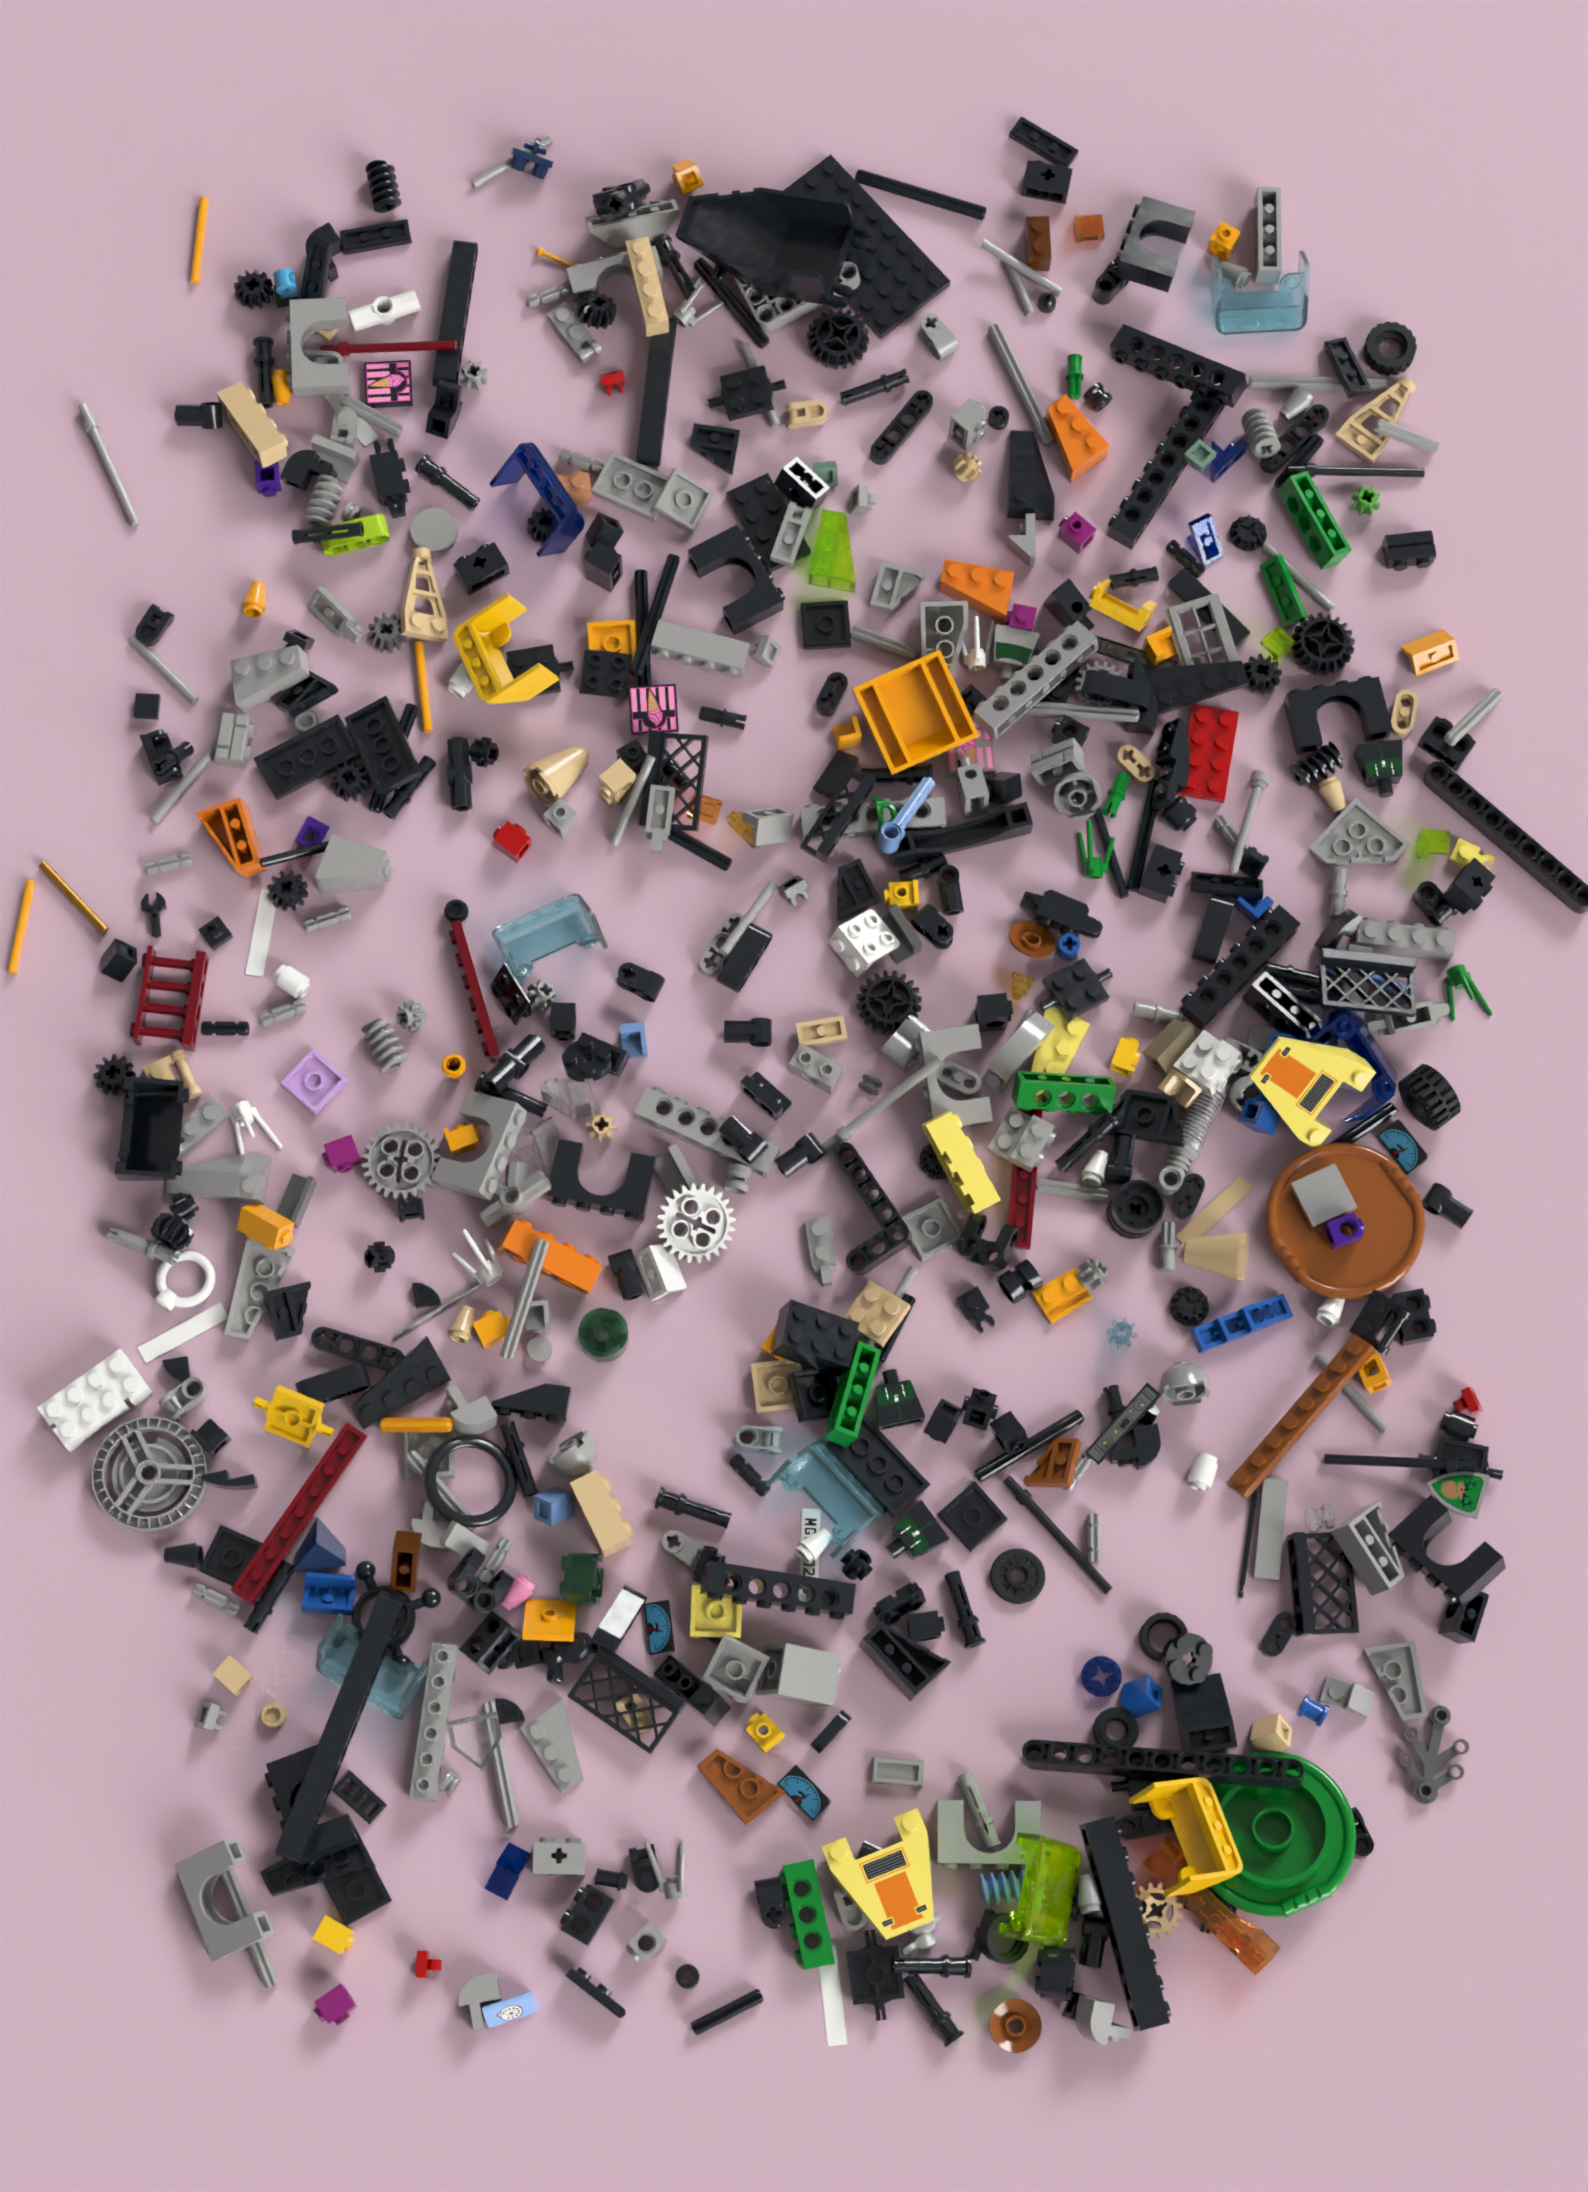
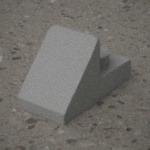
M1035 513L1025 514L1024 522H1020V535H1008L1006 539V546L1028 566H1034L1036 558Z
M1327 1676L1319 1702L1368 1718L1375 1693L1358 1683L1349 1684Z

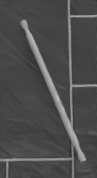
M479 1282L412 1322L403 1330L394 1333L396 1338L485 1283L481 1285Z

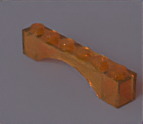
M1169 1836L1142 1862L1168 1889L1179 1883L1178 1872L1188 1866L1182 1849ZM1208 1888L1176 1896L1254 1975L1259 1973L1280 1949L1261 1928L1248 1923L1229 1910Z

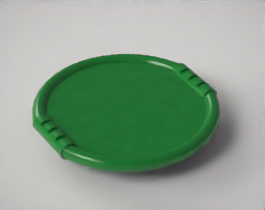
M1257 1750L1248 1755L1289 1758L1301 1762L1304 1767L1303 1783L1296 1789L1211 1783L1242 1860L1243 1868L1236 1876L1212 1885L1210 1888L1224 1901L1245 1912L1260 1916H1285L1287 1918L1332 1897L1331 1895L1344 1881L1355 1854V1820L1343 1791L1319 1766L1290 1753ZM1243 1766L1234 1768V1772L1237 1774H1244L1247 1771ZM1221 1767L1213 1770V1772L1220 1771ZM1263 1768L1259 1771L1263 1776H1270L1273 1773L1269 1768ZM1289 1770L1285 1773L1289 1778H1296L1299 1775L1295 1770Z

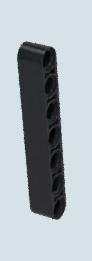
M454 240L438 341L456 340L457 350L436 351L432 379L433 387H437L440 379L458 385L478 255V243L459 240Z
M668 318V333L654 335L650 338L636 462L642 465L660 466L677 318Z

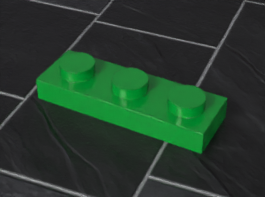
M1277 554L1259 567L1284 627L1291 628L1308 616L1283 556Z

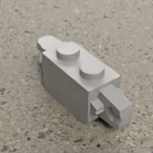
M1419 1001L1416 1002L1415 1017L1375 1014L1376 1020L1365 1022L1363 1026L1365 1032L1378 1030L1379 1035H1393L1437 1024L1436 1019L1448 1015L1450 1007L1445 1002ZM1408 1004L1400 1006L1401 1008L1409 1009Z

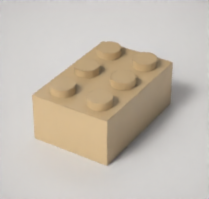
M594 1470L570 1482L571 1490L603 1557L605 1558L630 1546V1538L633 1537L632 1529L627 1519L622 1521L619 1516L622 1514V1509L616 1496L611 1498L609 1495L611 1486L605 1474L600 1475L598 1470Z

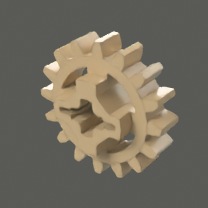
M1151 1882L1147 1883V1890L1141 1886L1138 1887L1140 1894L1136 1895V1898L1139 1897L1144 1904V1910L1141 1914L1143 1924L1152 1921L1160 1926L1159 1929L1148 1927L1150 1932L1149 1939H1153L1155 1933H1157L1159 1939H1163V1932L1172 1935L1171 1927H1180L1176 1919L1183 1918L1184 1916L1178 1913V1909L1183 1907V1904H1177L1175 1901L1179 1895L1166 1897L1162 1900H1156L1150 1895V1893H1158L1164 1896L1163 1892L1171 1888L1168 1886L1163 1890L1162 1883L1160 1882L1156 1888H1153ZM1151 1904L1153 1906H1160L1165 1904L1163 1907H1161V1910H1159L1158 1912L1160 1915L1159 1917L1154 1915L1148 1916L1146 1918V1916L1150 1914L1149 1912L1152 1910L1150 1906ZM1171 1906L1172 1916L1169 1921L1166 1914L1167 1909Z

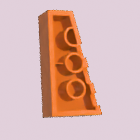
M515 1219L507 1225L494 1250L495 1252L502 1255L506 1251L512 1254L513 1261L528 1265L536 1239L546 1240L549 1242V1246L540 1274L546 1276L554 1274L556 1275L555 1280L584 1295L591 1291L603 1267L598 1264L599 1260L589 1254L583 1256L577 1253V1248L569 1243L564 1242L563 1245L554 1240L555 1236L543 1230L540 1233L532 1229L533 1225L526 1220L520 1219L517 1221Z

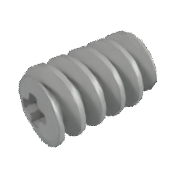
M1255 407L1246 411L1242 416L1241 423L1252 454L1258 458L1272 457L1280 450L1281 446L1270 415L1262 407Z
M329 475L317 476V483L313 487L314 491H312L311 499L307 503L308 507L304 511L305 516L302 517L306 523L319 525V527L332 525L326 519H334L335 516L330 511H337L338 507L334 503L341 501L340 497L336 494L342 495L344 493V490L339 487L340 482L336 478Z
M375 1019L363 1025L361 1031L366 1033L364 1037L366 1041H369L370 1049L374 1050L373 1056L378 1059V1066L382 1067L381 1073H387L402 1065L408 1056L407 1054L399 1055V1052L404 1047L403 1045L395 1046L400 1040L399 1037L391 1038V1035L396 1032L395 1028L387 1029L392 1023L391 1020Z

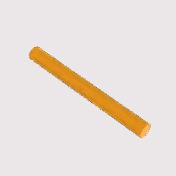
M200 197L190 279L192 284H199L209 202L207 197Z
M417 641L414 642L423 733H431L433 730L423 642Z
M26 880L7 971L9 974L16 975L18 971L36 883L32 880Z

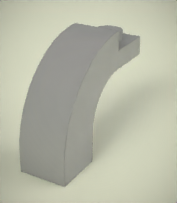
M1036 1011L1017 1029L997 1053L981 1080L1000 1095L1013 1079L1016 1071L1045 1042L1055 1026Z

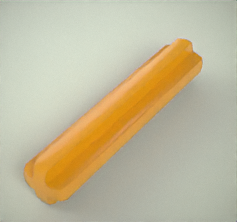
M449 1417L382 1418L380 1422L383 1433L450 1432L453 1426L452 1420Z

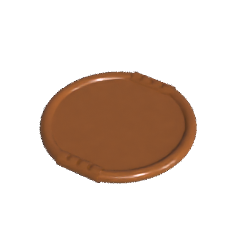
M1332 1143L1312 1148L1288 1163L1277 1176L1270 1189L1265 1208V1228L1269 1247L1297 1284L1299 1283L1315 1293L1331 1298L1359 1299L1369 1297L1374 1289L1383 1292L1396 1284L1415 1263L1423 1244L1425 1232V1217L1420 1198L1421 1195L1395 1161L1377 1150L1351 1143ZM1335 1163L1357 1205L1356 1209L1337 1218L1355 1212L1356 1217L1362 1220L1365 1232H1363L1364 1236L1360 1241L1332 1250L1323 1229L1326 1223L1311 1228L1290 1184ZM1340 1226L1342 1234L1346 1236L1351 1235V1229L1348 1226Z

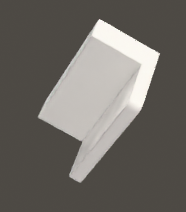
M661 1244L651 1245L634 1255L651 1301L658 1300L670 1292L684 1290L687 1287L674 1253L672 1255L668 1253L671 1245L663 1247Z

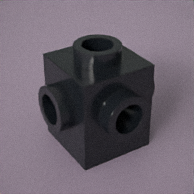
M973 1387L971 1396H965L962 1409L966 1411L963 1424L986 1431L990 1419L995 1420L999 1408L998 1405H995L997 1395L987 1390Z

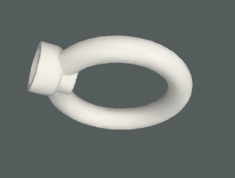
M195 1251L180 1252L179 1260L174 1258L177 1263L185 1260L194 1261L205 1272L203 1288L191 1297H178L167 1288L166 1275L173 1265L163 1261L159 1266L156 1274V1287L159 1295L155 1300L167 1311L170 1312L175 1306L185 1308L198 1305L211 1294L215 1285V1271L211 1262L202 1254Z

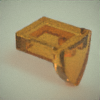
M1102 214L1074 215L1073 233L1076 243L1104 239Z
M693 791L691 801L695 798L696 791ZM702 795L699 821L715 825L723 801ZM688 810V811H687V818L692 819V818H693V815H692V813Z

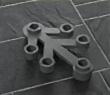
M1436 1706L1429 1712V1720L1433 1727L1428 1752L1419 1739L1417 1728L1409 1726L1402 1733L1403 1739L1410 1743L1424 1765L1423 1776H1421L1413 1764L1414 1756L1412 1753L1404 1751L1397 1757L1398 1764L1404 1767L1414 1783L1412 1787L1414 1799L1421 1804L1432 1803L1438 1796L1439 1788L1452 1780L1461 1779L1464 1775L1463 1767L1459 1764H1453L1445 1774L1433 1780L1436 1768L1457 1755L1467 1753L1469 1750L1468 1742L1464 1739H1458L1453 1743L1452 1747L1438 1755L1443 1728L1451 1719L1450 1711L1445 1706ZM1438 1711H1442L1445 1714L1444 1720L1437 1718ZM1408 1730L1414 1731V1739L1407 1737L1406 1733ZM1458 1742L1464 1744L1465 1750L1463 1752L1457 1750ZM1403 1755L1409 1756V1764L1402 1762L1401 1757ZM1453 1767L1459 1769L1460 1774L1458 1777L1452 1775L1451 1770ZM1423 1786L1429 1788L1430 1793L1428 1796L1422 1794L1421 1789Z

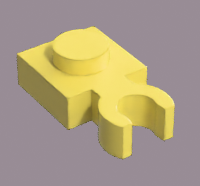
M1459 838L1448 862L1463 868L1474 857L1481 864L1484 861L1492 864L1495 858L1490 854L1480 855L1481 847Z

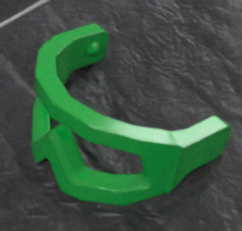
M880 797L872 798V802L876 806L878 819L877 836L872 837V841L878 844L883 825L881 810L884 808L889 809L891 819L887 822H893L897 816L895 807L889 801L883 800Z

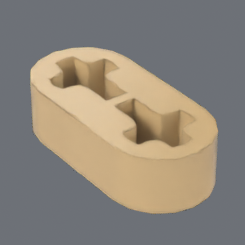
M1124 745L1118 750L1116 757L1118 765L1138 785L1145 786L1150 784L1155 775L1153 765L1131 745ZM1123 753H1125L1126 755L1132 754V762L1129 759H1126L1124 761ZM1140 770L1143 772L1149 771L1148 778L1146 776L1140 777Z

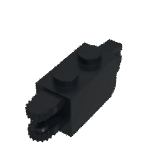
M393 438L387 439L389 452L381 453L379 442L374 441L375 454L369 455L379 503L383 506H388L393 519L406 516L405 502H408L406 493H411L408 479H403L402 472H406L404 458L398 457Z

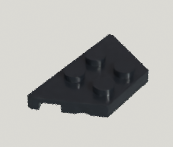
M1127 1089L1120 1096L1119 1101L1113 1104L1111 1114L1121 1125L1115 1127L1107 1135H1124L1137 1140L1179 1147L1185 1146L1174 1096Z

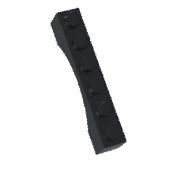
M1027 802L1004 807L984 817L951 827L907 831L899 844L898 850L888 854L893 868L934 858L942 853L946 855L1030 834L1033 822Z

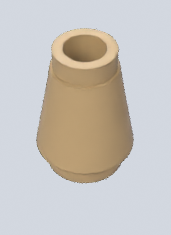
M1336 776L1318 783L1320 787L1318 791L1333 810V813L1347 807L1341 782L1337 780Z
M467 1305L460 1307L448 1330L451 1341L467 1344L469 1339H472L474 1308Z

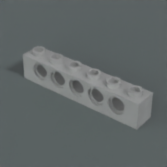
M1078 620L1072 626H1067L1056 640L1047 643L1039 655L1031 657L1023 669L1014 672L1007 683L997 687L990 698L977 705L974 711L976 723L996 740L1098 650L1097 637ZM1067 647H1073L1071 650H1065ZM1050 662H1056L1055 665H1048ZM1033 677L1039 678L1038 680H1030ZM1016 692H1021V693H1022L1021 695H1018V696L1013 695V694L1016 693ZM999 707L1005 708V709L1002 710V711H997V710H996V709L999 708Z
M936 795L927 796L918 811H924L927 816L919 818L914 815L904 830L907 832L946 828L944 797L938 798ZM909 797L901 798L899 801L883 800L889 801L895 807L896 812L899 813ZM865 801L854 817L855 821L849 824L840 840L877 836L878 820L870 821L867 819V816L870 814L877 815L876 806L873 802L867 803ZM835 802L836 812L843 811L847 804L843 805L841 802ZM809 804L800 809L802 842L826 806ZM888 808L881 810L883 824L891 819ZM834 817L828 818L831 820L830 824H822L824 831L832 828L835 823ZM822 836L812 838L810 842L823 841Z
M646 1086L634 1110L635 1119L726 1161L748 1166L752 1169L753 1173L766 1179L768 1178L780 1152V1147L776 1146L777 1143L764 1137L763 1140L769 1148L750 1165L740 1157L733 1145H726L723 1142L725 1137L718 1132V1129L727 1120L726 1118L719 1117L717 1119L710 1116L711 1113L704 1108L697 1107L695 1109L688 1106V1102L682 1098L675 1097L673 1099L666 1096V1092L658 1087L651 1089ZM660 1106H667L670 1112L666 1115H661L657 1112V1109ZM683 1116H689L692 1122L688 1125H683L679 1122V1119ZM705 1126H711L715 1131L711 1135H704L701 1129Z
M432 1642L409 1797L413 1800L437 1802L459 1656V1647L457 1645Z

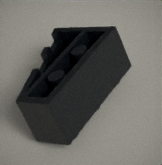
M880 1622L858 1645L910 1702L951 1663L950 1660L943 1659L934 1654L929 1648L920 1646L906 1635L883 1622Z

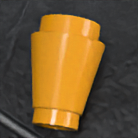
M289 370L273 371L271 381L275 405H289L292 388L288 387V374H292Z
M260 581L251 582V586L243 601L242 608L246 616L259 618L265 612V584Z
M450 1054L443 1059L441 1068L443 1073L452 1080H459L463 1076L466 1063L460 1055Z

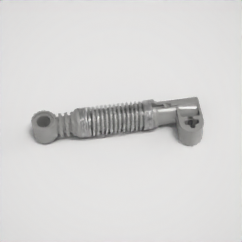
M1224 1037V1041L1243 1055H1246L1244 1064L1235 1074L1241 1077L1249 1076L1264 1055L1260 1051L1235 1039ZM1250 1061L1254 1062L1253 1068L1248 1066ZM1233 1073L1227 1078V1083L1221 1091H1216L1211 1096L1202 1090L1190 1108L1185 1110L1186 1113L1183 1114L1184 1117L1180 1121L1185 1146L1169 1145L1171 1149L1170 1154H1168L1165 1165H1163L1156 1180V1187L1160 1190L1161 1194L1166 1196L1174 1195L1181 1187L1188 1168H1190L1192 1161L1200 1155L1202 1146L1229 1091L1228 1084ZM1164 1177H1172L1175 1180V1185H1167L1164 1182Z

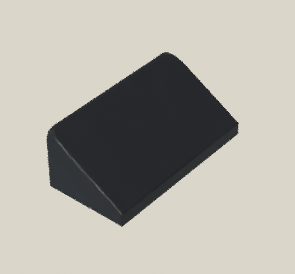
M838 750L813 789L831 799L849 770L855 769L859 758Z

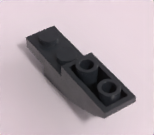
M1181 717L1167 722L1163 726L1161 741L1156 749L1155 763L1162 768L1158 773L1159 779L1153 792L1154 797L1151 806L1158 811L1173 804L1176 793L1186 789L1190 752L1185 722Z

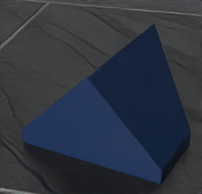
M318 1517L295 1554V1572L346 1566V1548Z

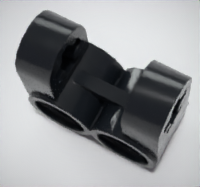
M971 1213L957 1241L958 1252L970 1263L985 1266L991 1271L1003 1270L1007 1266L1018 1241L1020 1229L1006 1223L1002 1227L996 1242L987 1241L981 1238L987 1224V1216L980 1213ZM972 1244H976L975 1250L968 1252V1248ZM998 1252L996 1259L989 1261L991 1254Z
M473 1547L465 1554L454 1571L449 1575L447 1587L452 1594L465 1602L470 1609L481 1613H489L495 1609L508 1591L514 1578L505 1570H501L493 1577L488 1586H485L474 1574L484 1562L486 1555L476 1547ZM465 1578L467 1585L464 1590L460 1591L459 1582ZM484 1593L486 1600L484 1604L479 1606L478 1597Z

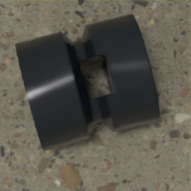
M1027 1259L1014 1266L1013 1272L1008 1270L997 1277L1000 1288L1012 1304H1016L1024 1299L1026 1292L1033 1293L1043 1286L1040 1275Z

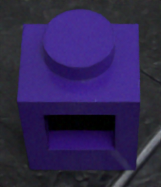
M254 460L258 494L263 493L265 497H273L277 492H282L279 461L262 468L259 462Z
M309 815L306 816L293 841L298 844L296 849L322 843L330 827ZM311 832L314 835V839L307 841L305 838L306 833Z

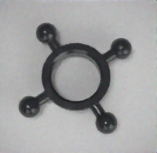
M362 1561L356 1567V1575L365 1582L368 1591L358 1599L354 1606L352 1614L353 1625L343 1629L332 1627L326 1634V1641L332 1647H340L345 1643L346 1638L357 1635L361 1639L364 1632L361 1623L363 1608L371 1599L377 1597L381 1591L406 1599L404 1606L406 1613L405 1623L399 1633L392 1637L388 1647L394 1658L392 1661L393 1671L398 1675H405L411 1670L412 1661L408 1656L403 1655L400 1645L410 1637L416 1623L415 1610L424 1606L427 1608L437 1607L441 1602V1594L434 1588H428L422 1593L420 1598L411 1601L404 1592L390 1590V1586L377 1587L374 1579L376 1573L375 1565L370 1561Z

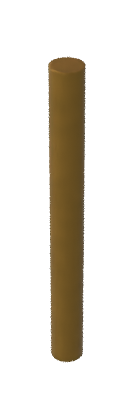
M46 861L40 863L38 867L101 934H105L109 927Z

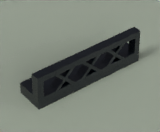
M850 769L801 843L800 849L825 863L874 788L876 777L869 773L864 777ZM851 778L860 782V785L854 792H849L847 786ZM847 798L848 803L843 811L836 812L835 802L839 799ZM834 817L835 823L832 828L824 831L822 826L824 819ZM822 836L823 841L817 850L808 846L812 838Z

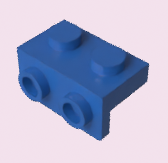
M322 1572L305 1573V1586L301 1604L302 1612L352 1616L356 1596L355 1576L344 1573L338 1575L324 1574Z

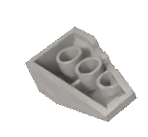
M968 601L919 602L921 658L940 650L953 677L968 627Z
M243 1154L183 1166L182 1176H177L176 1180L167 1181L166 1194L177 1195L182 1192L184 1196L191 1194L192 1197L247 1204L258 1202L264 1205L271 1157Z

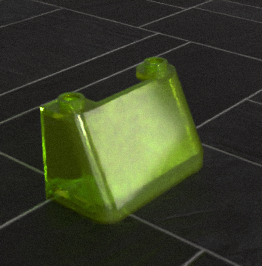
M1018 1832L1015 1845L1023 1848L1024 1854L1020 1855V1859L1027 1861L1017 1912L1010 1911L1009 1917H1013L1008 1924H1000L998 1936L1043 1947H1062L1068 1937L1067 1929L1078 1869L1082 1861L1080 1849L1076 1845L1047 1836Z

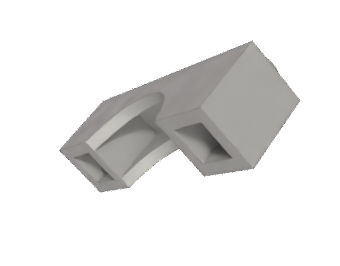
M652 246L651 250L660 282L663 281V269L656 246ZM620 252L608 258H596L592 262L584 264L576 263L566 268L567 280L574 303L579 302L581 296H585L587 292L592 294L596 291L598 292L602 282L609 277L625 275L632 278L626 252Z

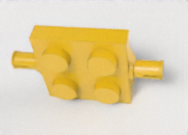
M278 1385L270 1402L258 1396L253 1401L252 1406L266 1411L264 1430L310 1448L317 1433L332 1438L335 1428L322 1424L321 1415L324 1403Z

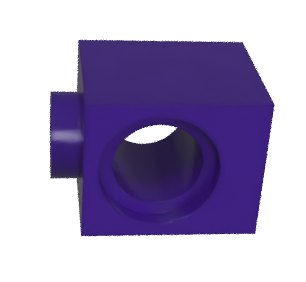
M1355 1212L1331 1220L1323 1227L1332 1250L1360 1241L1364 1236L1363 1232H1365L1363 1222L1360 1218L1356 1217ZM1340 1226H1348L1351 1229V1235L1346 1236L1342 1234Z

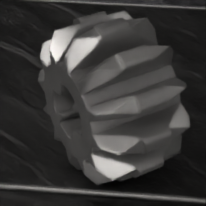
M386 613L382 614V619L375 616V624L368 625L370 632H368L367 636L369 640H372L371 646L373 648L379 647V652L381 653L388 649L389 653L392 654L394 647L401 650V643H406L407 637L401 635V618L397 619L394 613L389 618H387Z

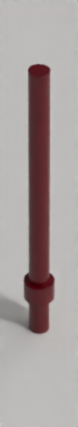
M457 341L367 344L338 342V345H321L320 350L335 351L341 356H349L352 353L457 350Z

